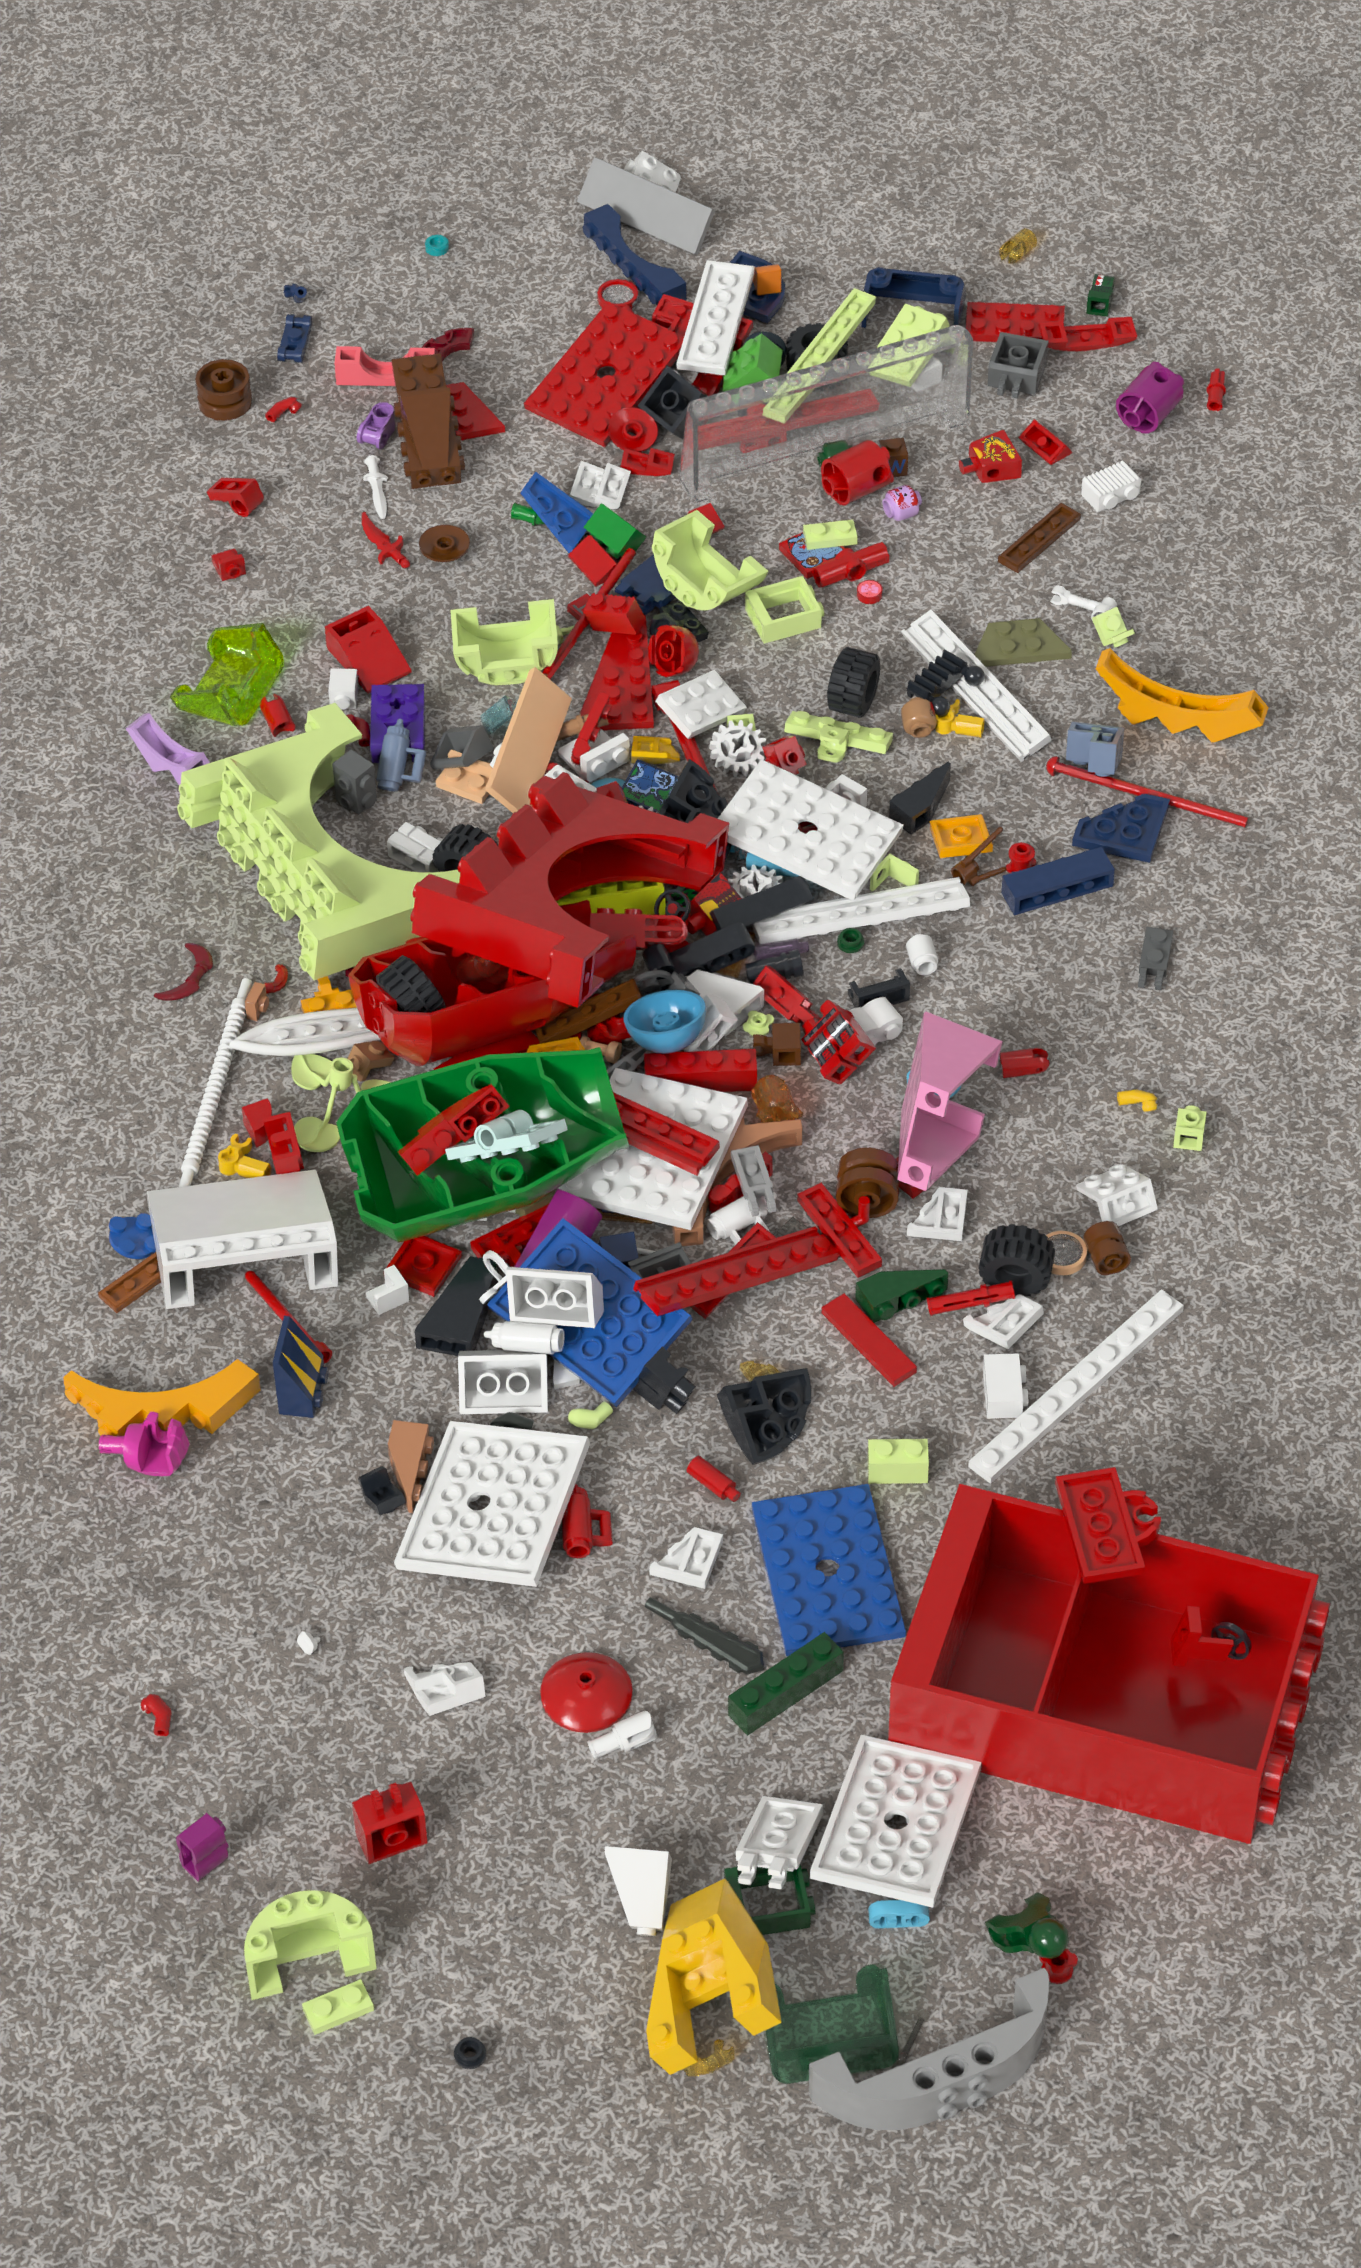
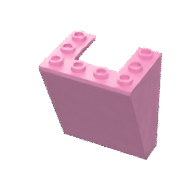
M929 1012L924 1013L901 1110L897 1180L926 1191L979 1139L985 1114L953 1102L949 1098L982 1064L994 1068L997 1066L1003 1041Z

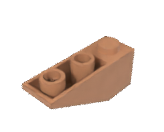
M393 1420L388 1440L389 1461L400 1491L404 1495L407 1510L409 1513H413L415 1502H418L423 1490L420 1480L427 1476L428 1461L425 1459L427 1454H432L434 1437L429 1436L428 1424Z

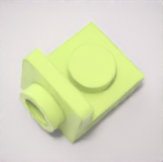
M1117 607L1092 617L1104 646L1113 643L1114 648L1129 642L1127 637L1135 634L1133 629H1126Z

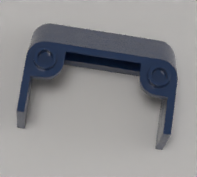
M881 267L868 272L863 292L870 295L954 304L953 336L958 338L966 299V287L960 277ZM869 313L862 320L861 328H866Z

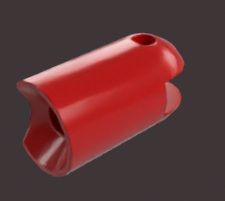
M274 693V700L268 702L264 696L260 702V709L272 735L276 737L282 731L293 732L296 726L282 697Z
M1039 1047L999 1054L1003 1079L1043 1073L1050 1065L1047 1059V1051Z

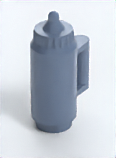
M401 718L397 720L394 726H389L387 733L384 735L376 777L378 782L377 788L397 792L399 786H402L403 781L421 783L427 751L409 748L410 732L404 728ZM408 754L415 755L411 776L404 775Z

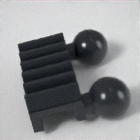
M944 649L942 657L936 656L935 663L930 662L928 669H922L921 676L916 674L914 682L908 681L906 688L907 696L912 698L915 695L932 702L935 714L938 717H943L948 714L950 703L941 695L962 676H964V680L968 685L978 686L984 681L985 674L981 667L976 665L969 667L963 659Z

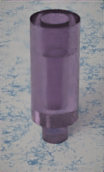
M797 938L755 945L754 957L755 960L780 956V953L785 952L788 954V951L798 949L799 953L809 952L808 941L798 943Z

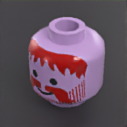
M903 485L889 490L882 504L888 518L902 521L918 514L922 499L917 490L914 491L909 485Z

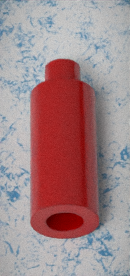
M696 1456L689 1463L686 1470L687 1473L722 1500L729 1498L733 1502L739 1499L741 1493L735 1489L736 1483L704 1458Z

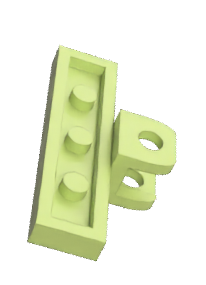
M792 711L785 722L784 730L787 733L821 740L817 753L818 759L835 763L840 762L844 758L847 746L886 754L893 738V733L881 728L864 727L855 722H841L831 717H818L809 715V713L804 711Z

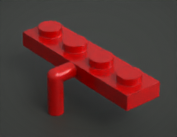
M822 1182L797 1194L798 1203L826 1238L840 1251L839 1255L857 1278L882 1267V1258L858 1229V1227L869 1221L870 1199L867 1196H862L858 1200V1215L849 1218Z

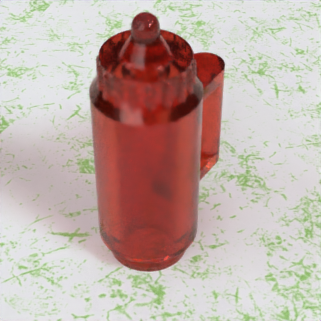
M470 955L458 963L456 971L458 978L464 984L473 985L483 980L493 984H500L508 980L509 968L493 961Z

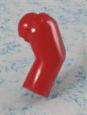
M149 1694L141 1700L142 1711L146 1710L145 1713H152L155 1716L154 1734L157 1736H167L169 1734L172 1711L159 1695Z

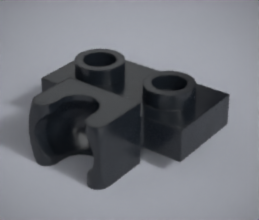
M681 601L660 607L659 614L654 615L650 621V634L652 635L657 634L660 626L678 625L691 631L696 637L697 642L708 639L709 631Z

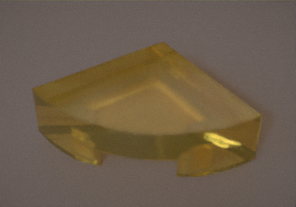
M754 1361L740 1364V1370L749 1382L754 1377L780 1373L770 1364L767 1366L754 1363Z

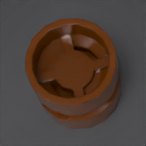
M1102 1221L1086 1230L1083 1239L1099 1274L1111 1275L1119 1273L1128 1267L1131 1263V1255L1125 1242H1123L1124 1239L1117 1223Z

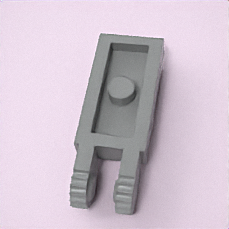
M759 1145L732 1150L731 1159L744 1198L748 1201L752 1217L759 1215V1204L756 1201V1197L765 1196L766 1207L769 1212H776L773 1186Z

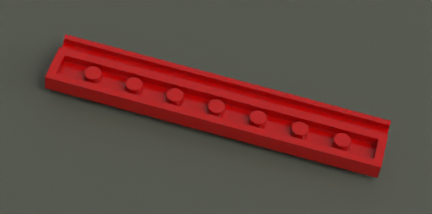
M613 1092L629 1145L696 1176L699 1175V1170L705 1167L719 1150V1140Z
M814 1226L636 1280L633 1290L635 1292L639 1291L642 1294L641 1299L657 1316L837 1261L840 1251L824 1234L819 1235L817 1232L818 1228Z

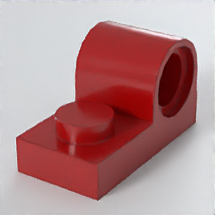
M220 478L206 492L210 500L228 501L233 511L242 517H247L264 500L257 480L250 478Z

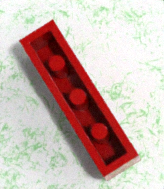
M756 1049L689 1051L667 1054L644 1053L645 1075L719 1092L757 1091Z

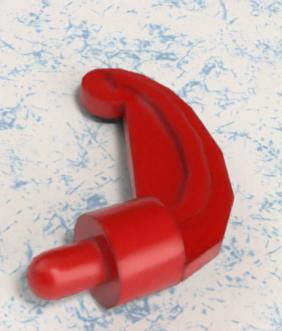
M280 964L275 966L278 974L273 982L265 983L266 994L280 991L285 987L288 981V971L285 966Z

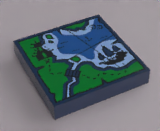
M637 759L622 786V790L628 804L637 807L643 806V809L646 810L653 807V812L656 813L678 776Z

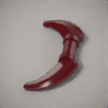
M186 943L184 945L185 948L191 951L195 957L196 964L194 970L183 984L169 991L155 993L154 997L159 1000L172 1001L185 998L200 989V979L213 967V958L210 952L198 944Z

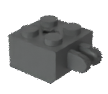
M1000 332L989 362L987 386L998 388L997 395L1003 396L1005 390H1011L1012 398L1018 399L1020 392L1036 395L1047 365L1048 341Z

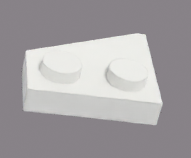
M939 1187L932 1195L931 1201L922 1207L920 1215L914 1223L910 1222L908 1224L907 1236L962 1241L968 1190Z
M1019 1294L1015 1296L1016 1299H1008L1004 1303L988 1307L986 1314L974 1319L971 1315H968L963 1319L964 1326L969 1330L1009 1349L1044 1314L1043 1306Z
M694 1527L684 1536L682 1541L675 1543L668 1549V1554L658 1563L654 1561L650 1565V1575L705 1589L723 1543V1534Z

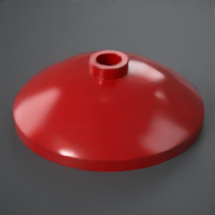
M593 1652L575 1653L557 1661L546 1672L540 1690L542 1706L547 1715L559 1726L581 1733L601 1731L617 1723L628 1711L633 1693L631 1679L624 1667L606 1655ZM582 1680H590V1682L584 1683Z

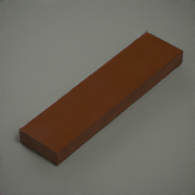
M1060 503L998 556V562L1019 573L1081 519V513Z
M634 978L586 1000L578 1008L573 1006L545 1026L535 1029L540 1044L566 1039L627 1010L632 1003L642 998Z

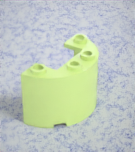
M698 510L656 530L652 551L665 588L671 591L687 607L697 610H710L759 585L767 576L768 570L752 556H749L743 560L739 571L709 545L715 525Z
M554 599L528 602L530 620L479 625L476 607L451 610L453 654L459 668L467 675L472 674L478 677V681L482 683L508 685L524 683L529 670L535 667L539 671L546 666L550 667L556 658L558 650Z
M317 1890L294 1892L266 1906L252 1922L245 1939L244 1956L251 1999L255 2000L283 1993L277 1965L339 1950L345 1977L376 1970L372 1929L362 1911L344 1897Z

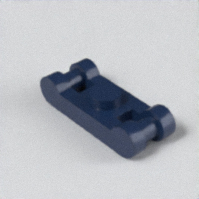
M287 314L281 344L277 351L278 361L286 362V359L294 360L295 363H303L312 327V316L295 317V314Z

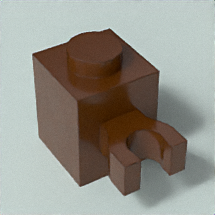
M772 1023V1037L753 1034V1049H756V1057L772 1054L773 1066L801 1065L800 1023Z

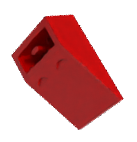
M369 605L325 626L327 649L345 669H357L358 684L367 694L371 693L372 685H387L412 673L410 666L384 622Z

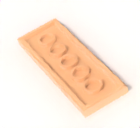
M536 667L529 670L485 788L490 795L512 813L517 812L525 804L530 805V799L528 798L529 789L533 783H536L545 774L572 700L569 695Z

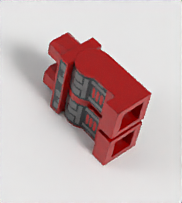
M826 1000L820 1006L823 1017L819 1021L814 1018L808 1019L802 1025L805 1036L801 1040L808 1046L809 1052L821 1067L819 1071L823 1077L840 1085L857 1069L855 1064L861 1065L876 1047L850 1011L841 1008L833 1001ZM860 1046L864 1047V1050L860 1054H856L855 1051ZM841 1065L846 1067L843 1072L837 1073V1069Z

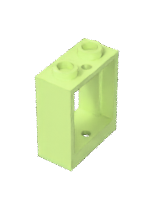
M803 576L745 592V610L764 644L821 628V617H824L823 605L821 602H817L813 587L806 583ZM799 600L805 611L772 620L766 609Z

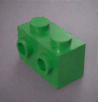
M602 503L583 527L591 533L590 535L600 546L603 543L608 546L606 551L617 560L620 556L624 555L628 548L636 552L646 539L644 534Z

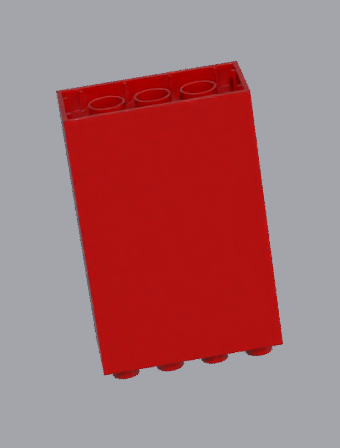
M959 1483L891 1679L888 1741L981 1762L980 1773L1251 1844L1257 1822L1273 1826L1282 1793V1789H1280L1284 1773L1288 1774L1296 1744V1737L1294 1736L1297 1725L1303 1722L1311 1690L1309 1683L1312 1672L1316 1673L1325 1640L1323 1634L1328 1619L1330 1603L1315 1599L1318 1574L1160 1534L1150 1544L1140 1547L1145 1565L1144 1574L1084 1584L1062 1509ZM1195 1606L1200 1609L1202 1627L1200 1637H1211V1631L1216 1624L1230 1622L1240 1627L1248 1635L1252 1644V1650L1242 1660L1227 1657L1224 1662L1189 1658L1185 1667L1173 1666L1170 1639L1186 1607ZM1226 1628L1218 1629L1223 1634L1228 1633L1234 1635L1235 1637H1239V1635L1233 1632L1232 1630ZM1244 1641L1239 1643L1236 1653L1246 1652Z

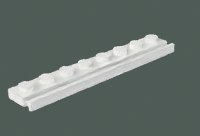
M929 610L911 623L910 628L901 631L903 637L928 663H935L936 656L942 657L943 650L945 649L963 659L969 667L976 665L983 669L985 678L980 685L970 686L965 682L964 676H962L951 688L979 718L985 719V724L1021 762L1024 761L1027 755L1031 756L1052 741L1048 732L932 610Z
M956 877L858 895L854 901L848 898L802 905L751 926H753V931L759 945L774 944L778 941L797 940L811 935H825L829 932L846 928L879 925L882 922L905 920L921 915L928 916L948 910L956 911L960 908L970 907V897L963 884L960 883V878Z

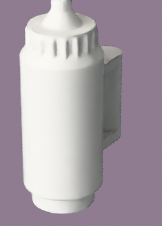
M773 1192L774 1199H775V1198L777 1197V1194H776L775 1192ZM744 1196L712 1213L710 1218L706 1220V1226L711 1236L716 1240L730 1237L736 1245L742 1239L737 1232L753 1223L756 1224L758 1222L769 1231L762 1221V1218L769 1212L766 1207L765 1196L756 1197V1201L759 1204L758 1216L752 1217L747 1199L745 1200Z
M506 1321L504 1323H495L491 1331L484 1332L486 1338L492 1339L494 1347L507 1351L554 1354L555 1352H561L564 1346V1330L557 1328V1325Z

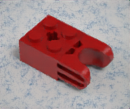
M597 908V913H590V928L609 935V940L600 949L630 935H634L636 938V950H645L648 948V945L654 944L679 945L686 940L688 928L685 922L678 916L642 914L643 911L641 909H625L624 914H615V910L612 908Z

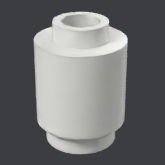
M917 934L910 938L906 943V949L912 968L919 975L933 973L937 969L938 957L932 938L923 934Z

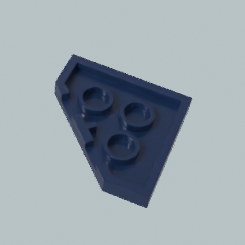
M1142 794L1135 797V801L1126 805L1119 803L1102 810L1101 815L1093 818L1089 816L1082 818L1077 824L1072 839V846L1089 850L1102 847L1107 854L1150 863L1169 809L1170 799Z

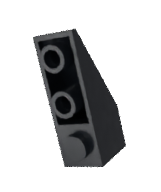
M946 762L942 766L933 769L930 774L921 780L915 781L903 792L894 795L890 800L889 818L903 824V829L910 835L930 823L950 782L951 763Z

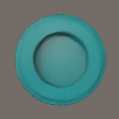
M432 235L425 240V251L429 255L442 256L449 250V241L445 236Z

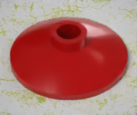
M628 407L617 411L611 417L608 433L612 442L618 448L643 452L649 449L656 441L658 428L655 420L645 411L639 408ZM629 432H632V433H634L636 436H631V435H629L628 433H629Z

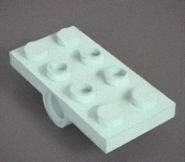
M517 1110L478 1126L473 1138L465 1143L461 1142L449 1147L445 1151L448 1160L460 1158L461 1163L478 1158L477 1155H481V1159L497 1155V1151H501L502 1155H507L519 1151V1147H522L523 1151L540 1147V1141L541 1144L555 1141L558 1139L557 1134L568 1129L565 1119L533 1125V1121L527 1112Z

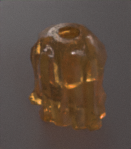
M766 1075L760 1078L751 1090V1096L758 1108L756 1116L762 1123L800 1119L804 1114L794 1103L791 1090L785 1081L776 1075Z

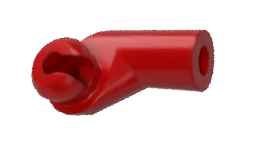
M290 396L276 402L266 412L265 417L268 421L274 423L287 409L292 414H295L302 405L297 401L296 397Z
M352 714L346 715L362 734V739L358 740L361 747L370 746V726L368 722Z

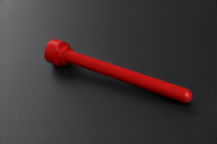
M247 1271L245 1279L282 1321L284 1316H290L323 1354L324 1364L329 1362L332 1357L330 1348L324 1342L315 1341L254 1271Z

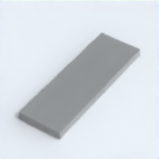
M596 157L592 161L577 200L578 203L592 209L609 204L621 216V222L696 255L699 254L715 213L713 208Z

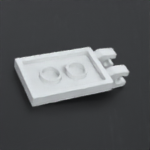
M762 1796L736 1849L738 1870L742 1871L738 1877V1883L751 1885L756 1876L757 1867L769 1868L768 1875H772L769 1881V1888L782 1889L786 1882L787 1871L793 1872L794 1869H798L823 1816V1804Z

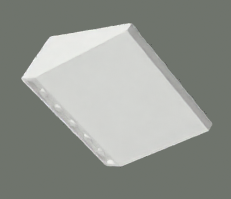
M316 1169L147 1191V1201L166 1309L195 1306L193 1269L303 1255L309 1290L338 1286L337 1242L333 1221Z

